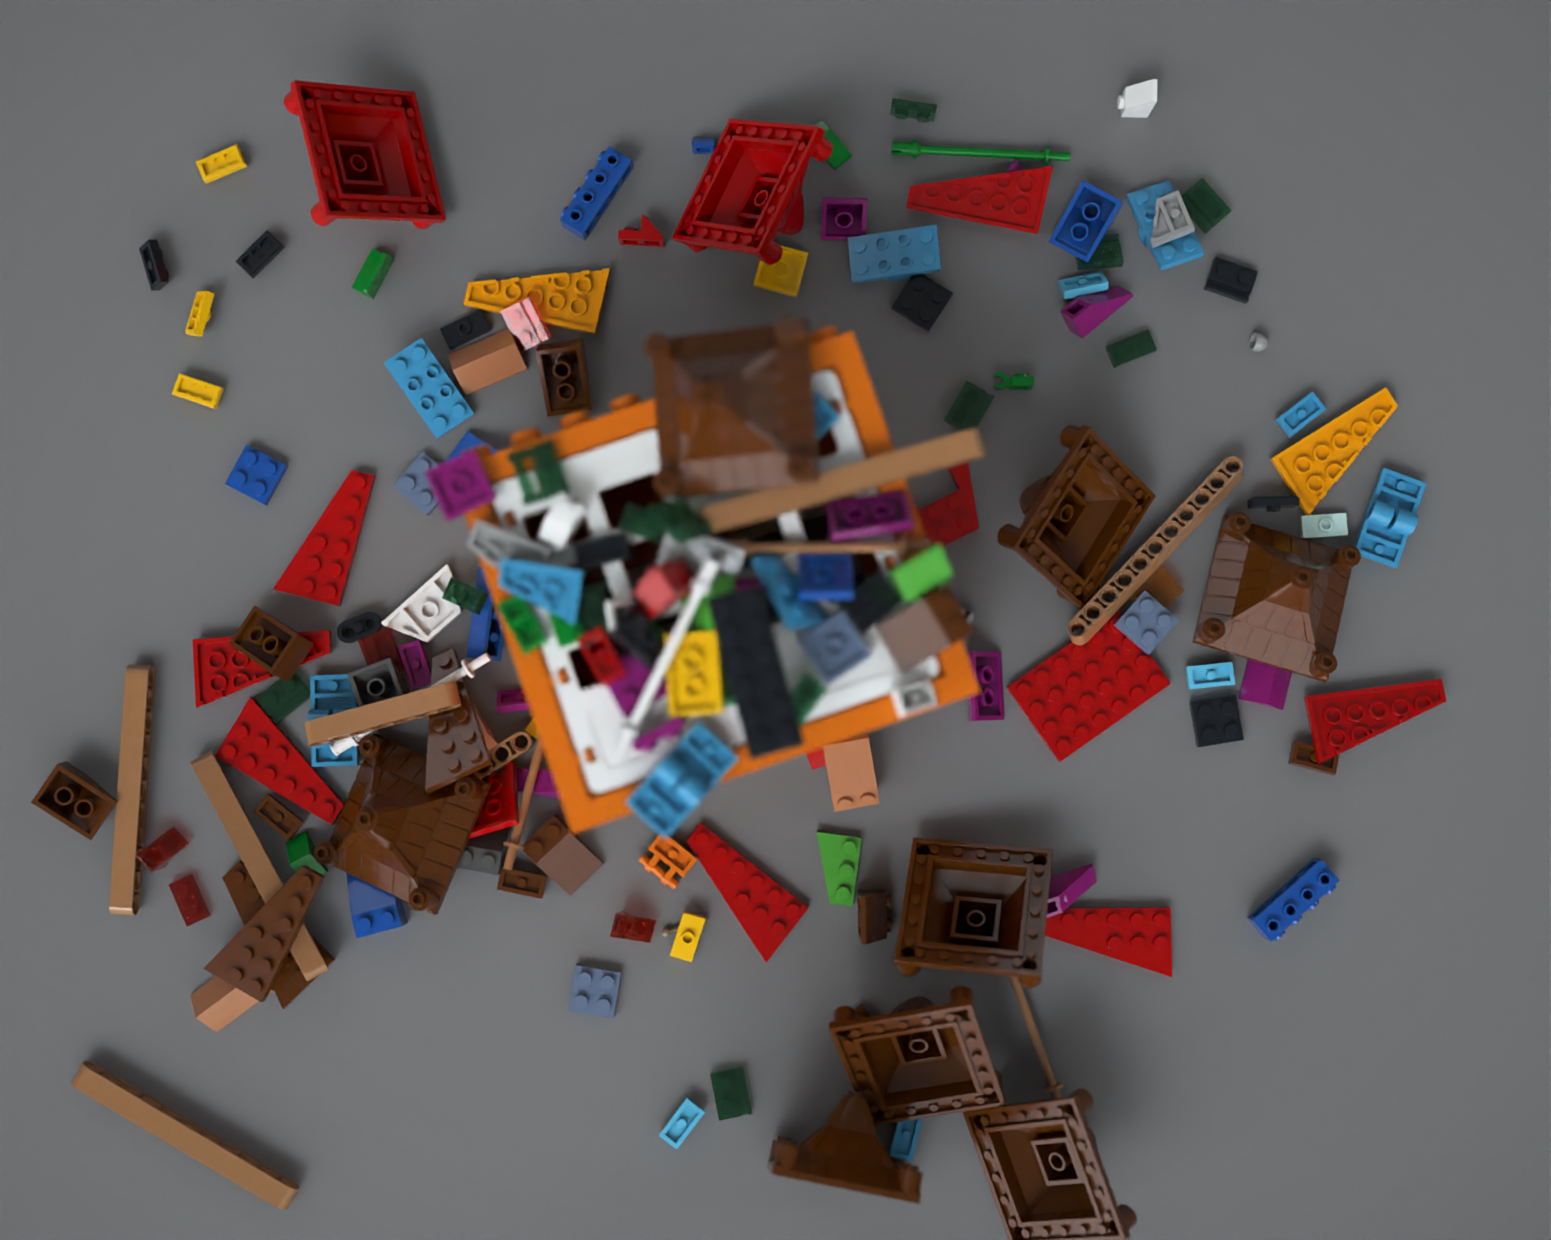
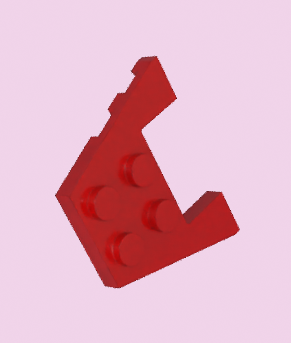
M968 461L948 468L958 490L919 510L915 506L925 537L928 540H932L934 546L940 544L943 548L979 529Z

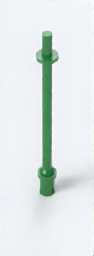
M912 140V142L892 141L891 156H911V159H916L920 154L1043 160L1044 166L1048 165V161H1070V152L1049 151V145L1045 146L1044 151L927 146L917 143V140Z

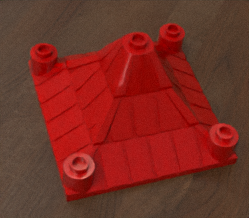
M294 80L290 84L291 91L285 95L284 105L290 113L299 115L304 132L303 135L319 197V202L311 208V217L315 223L320 226H328L336 219L412 221L417 228L424 230L434 223H443L446 220L415 92Z
M729 119L672 239L678 243H684L694 252H701L707 247L755 255L768 266L778 263L782 257L783 249L773 239L780 234L796 235L803 228L804 199L801 192L810 157L812 156L816 161L820 162L828 159L832 154L833 144L824 136L825 131L820 126Z

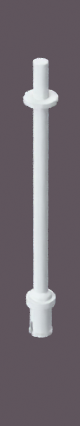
M705 557L696 579H692L690 584L693 591L629 723H621L619 726L624 733L614 751L616 755L624 757L633 737L642 736L643 733L638 727L702 596L711 592V584L719 567H721L720 563Z
M486 652L471 662H468L466 659L461 660V668L430 687L456 682L466 675L474 678V670L491 661L489 654ZM373 731L331 742L329 744L330 749L338 756L352 746L357 747L361 738Z

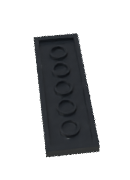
M755 585L707 599L750 759L805 745L761 585Z

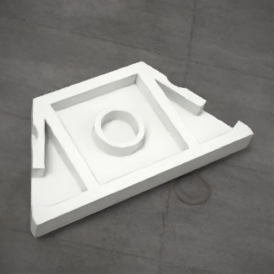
M446 564L382 621V625L428 643L462 613L450 566Z

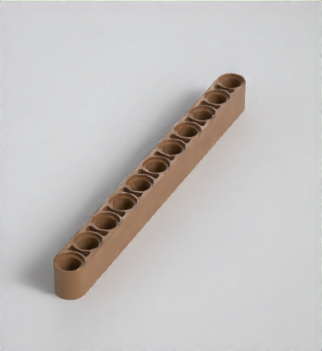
M974 428L820 473L819 484L764 489L700 508L697 512L703 533L712 536L970 461L986 455L979 429Z
M1230 456L1224 459L1073 617L1067 625V631L1072 643L1076 645L1087 643L1241 482L1244 476L1243 462L1239 457ZM1231 468L1238 469L1236 472L1228 471ZM1215 484L1223 485L1221 488L1212 487ZM1200 500H1206V501H1208V502L1205 503V504H1198V503H1197V502L1200 501ZM1185 516L1192 517V519L1188 521L1182 520V518ZM1169 532L1177 533L1173 537L1166 536ZM1154 548L1162 549L1158 553L1151 552V550ZM1139 564L1146 565L1143 569L1135 568ZM1124 580L1131 581L1130 584L1126 586L1120 585V583ZM1109 596L1115 597L1112 602L1104 601ZM1094 612L1100 614L1097 618H1089V615ZM1076 629L1084 630L1080 635L1073 634Z
M128 665L125 672L116 799L118 802L115 813L109 911L111 914L136 915L140 906L156 677L155 668L152 665Z
M210 751L190 763L266 904L284 886V883L217 758ZM303 922L290 951L305 979L310 981L329 970L306 924Z
M83 1061L71 1081V1085L77 1090L279 1209L287 1210L300 1188L290 1178L93 1062Z

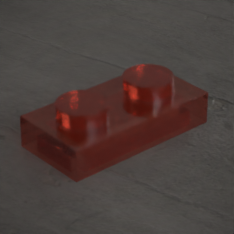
M193 874L169 884L187 927L211 916Z

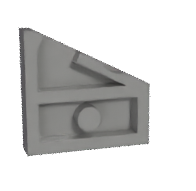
M1179 190L1156 199V212L1151 237L1152 248L1195 232L1194 225Z

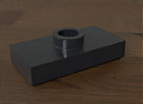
M266 230L235 262L254 279L285 247Z
M481 310L440 328L450 350L491 331Z
M1253 497L1247 501L1248 509L1266 508V512L1281 511L1280 508L1299 506V497Z
M626 532L573 544L578 570H586L632 559Z

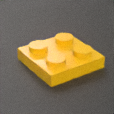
M781 245L783 253L778 263L768 266L760 260L753 286L797 298L809 253Z

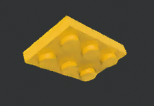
M716 631L684 633L666 670L669 716L725 713L721 650ZM671 634L664 635L665 647Z

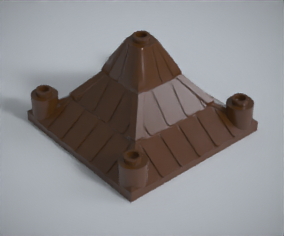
M785 317L778 324L675 337H667L661 333H655L647 338L644 349L647 356L652 359L660 463V470L656 472L653 484L660 493L661 499L820 483L809 322L807 320Z
M1068 425L1062 430L1060 441L1062 446L1069 448V452L1050 476L1039 479L1028 486L1021 494L1019 504L1025 515L1021 527L1006 524L999 530L997 539L1001 546L1015 551L1057 588V595L1060 598L1082 609L1094 596L1156 495L1089 426L1082 425V427Z
M1234 512L1231 515L1225 514L1222 517L1192 642L1315 680L1328 681L1329 674L1336 670L1337 659L1333 655L1351 570L1361 559L1360 551L1353 545H1344L1337 549L1252 524L1249 517L1243 512Z
M376 733L366 735L359 743V751L364 756V760L349 792L348 799L344 804L329 842H322L316 846L314 858L321 865L334 866L409 902L410 906L416 911H426L433 915H438L491 784L467 775L428 793L425 791L426 755Z
M913 837L894 959L895 965L898 966L900 972L911 976L917 974L921 967L1011 975L1018 977L1020 984L1026 988L1037 987L1042 981L1053 849Z
M956 986L951 989L949 993L950 1003L936 1006L931 1000L923 996L913 997L897 1006L890 1014L866 1017L860 1020L857 1019V1012L852 1007L840 1006L834 1010L833 1022H829L830 1033L854 1091L863 1093V1098L868 1101L874 1126L1006 1105L1002 1075L993 1066L974 1010L973 991L969 987Z
M1078 1088L1066 1097L1013 1103L963 1112L1009 1240H1126L1131 1236L1129 1230L1136 1224L1137 1217L1134 1210L1128 1205L1120 1204L1117 1206L1114 1193L1109 1185L1107 1174L1098 1153L1096 1137L1087 1125L1085 1114L1094 1106L1093 1097L1087 1090Z
M849 1091V1095H843L826 1119L825 1124L802 1141L799 1147H797V1142L791 1141V1138L778 1136L777 1140H772L767 1169L772 1175L920 1204L923 1172H919V1166L905 1164V1161L890 1159L876 1135L868 1101L863 1098V1093Z

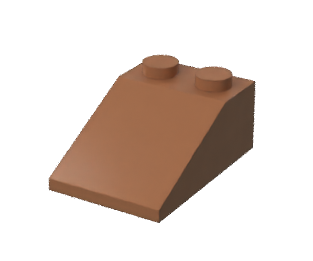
M868 735L847 738L824 746L823 751L834 812L879 804Z

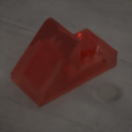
M172 827L137 853L136 857L152 873L165 868L169 860L185 849L189 843Z
M620 911L615 914L610 936L650 943L656 920Z

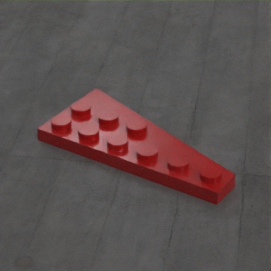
M1053 166L911 185L906 209L1038 234Z
M351 470L273 590L341 607L376 476Z
M331 630L298 632L314 643L300 666L332 653ZM233 637L193 639L196 708L273 678L275 675L230 645L229 643Z
M1442 679L1304 697L1317 765L1446 702Z
M250 697L215 756L324 821L334 825L345 803L329 784H326L319 776L316 769L307 762L303 754L285 733L271 720L272 718L262 710L258 702L253 697Z
M513 761L506 764L507 768L499 773L493 772L488 775V779L485 782L491 784V787L469 839L519 824L517 767Z
M700 823L688 838L687 843L764 961L767 962L808 910V907Z
M1170 907L1067 908L1062 913L1048 917L1046 920L1045 936L1172 977Z

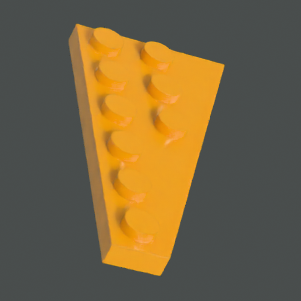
M606 268L598 271L585 270L578 273L567 274L565 272L535 275L528 278L515 277L508 280L496 281L495 279L468 282L463 304L467 307L596 335L611 270Z
M1386 387L1270 459L1292 495L1299 497V506L1305 515H1310L1314 507L1324 498L1332 485L1338 481L1359 455V452L1369 443L1377 430L1382 427L1398 407Z

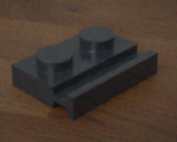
M1215 257L1204 290L1246 304L1249 301L1258 271Z
M879 570L853 591V599H843L837 606L862 635L904 600L896 594V590Z
M635 603L629 604L618 620L615 631H612L610 635L647 669L653 668L656 665V659L661 656L665 648L664 635L667 634L652 619H649Z

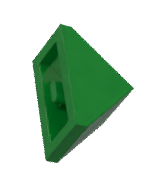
M307 831L286 842L289 864L296 872L302 866H308L322 875L328 872L325 865L316 862L314 858L316 847Z

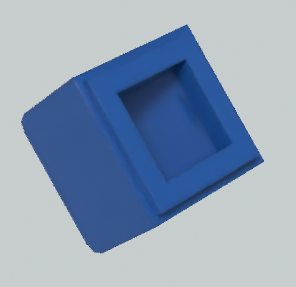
M713 136L693 137V153H713L715 150V138Z

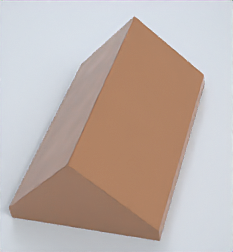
M510 328L448 354L452 371L466 396L527 370V366Z
M217 976L190 995L195 1018L215 1032H219L259 1002Z

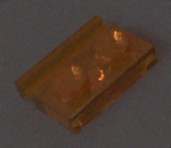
M1162 566L1138 588L1129 600L1133 603L1142 591L1145 590L1163 607H1167L1184 590L1179 587L1173 577Z

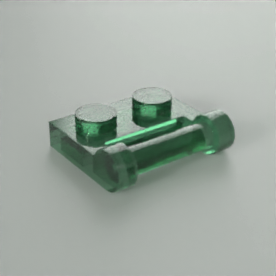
M553 440L507 455L508 462L513 465L523 493L522 502L524 506H530L559 496L560 493L570 492ZM530 458L541 492H533L522 460Z

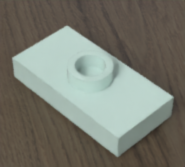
M1346 513L1299 516L1300 538L1309 539L1348 535Z

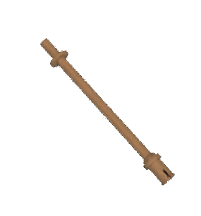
M901 534L900 541L750 543L746 541V538H740V541H726L747 549L744 560L751 554L900 551L901 557L906 558V551H927L932 548V540L906 541L905 534Z
M539 734L518 809L519 824L514 825L510 842L506 841L503 843V845L508 846L503 869L512 871L517 850H524V846L520 845L519 842L544 751Z
M1008 975L1047 1082V1086L1043 1088L1044 1093H1051L1053 1099L1061 1098L1059 1089L1063 1088L1064 1085L1062 1082H1056L1022 985L1018 981V977Z

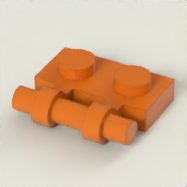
M659 834L648 848L655 854L652 859L643 854L638 861L645 866L644 869L646 871H651L659 877L662 884H667L674 890L679 882L673 878V875L677 872L684 877L698 858L672 837L668 836L664 839ZM660 859L671 867L668 872L657 865Z

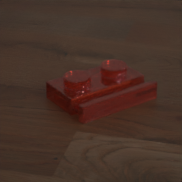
M531 296L500 311L521 352L551 338Z
M385 628L358 640L367 666L391 658L399 672L405 671L398 646L390 628Z

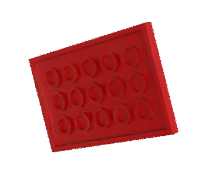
M1119 610L1087 643L1076 645L1071 641L1006 687L1058 762L1067 758L1171 684L1152 656L1143 652L1113 625L1122 615Z

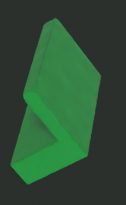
M372 248L352 288L374 299L394 262L393 258L386 252L381 253Z

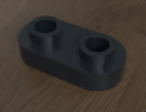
M365 612L340 623L337 628V636L344 643H355L377 634L383 626L381 623L382 618L377 613ZM371 619L375 621V625L372 628L368 626V622ZM350 628L354 630V634L352 636H348L347 631Z

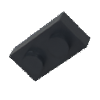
M149 239L139 248L151 291H158L169 282V273L165 269L162 259L163 253L159 248L157 239Z

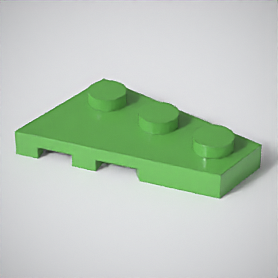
M816 831L830 904L853 907L862 838Z

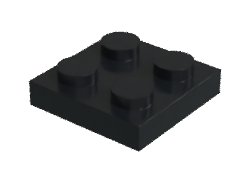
M924 274L911 275L891 306V309L929 332L953 293Z
M1236 695L1189 702L1197 747L1244 740Z

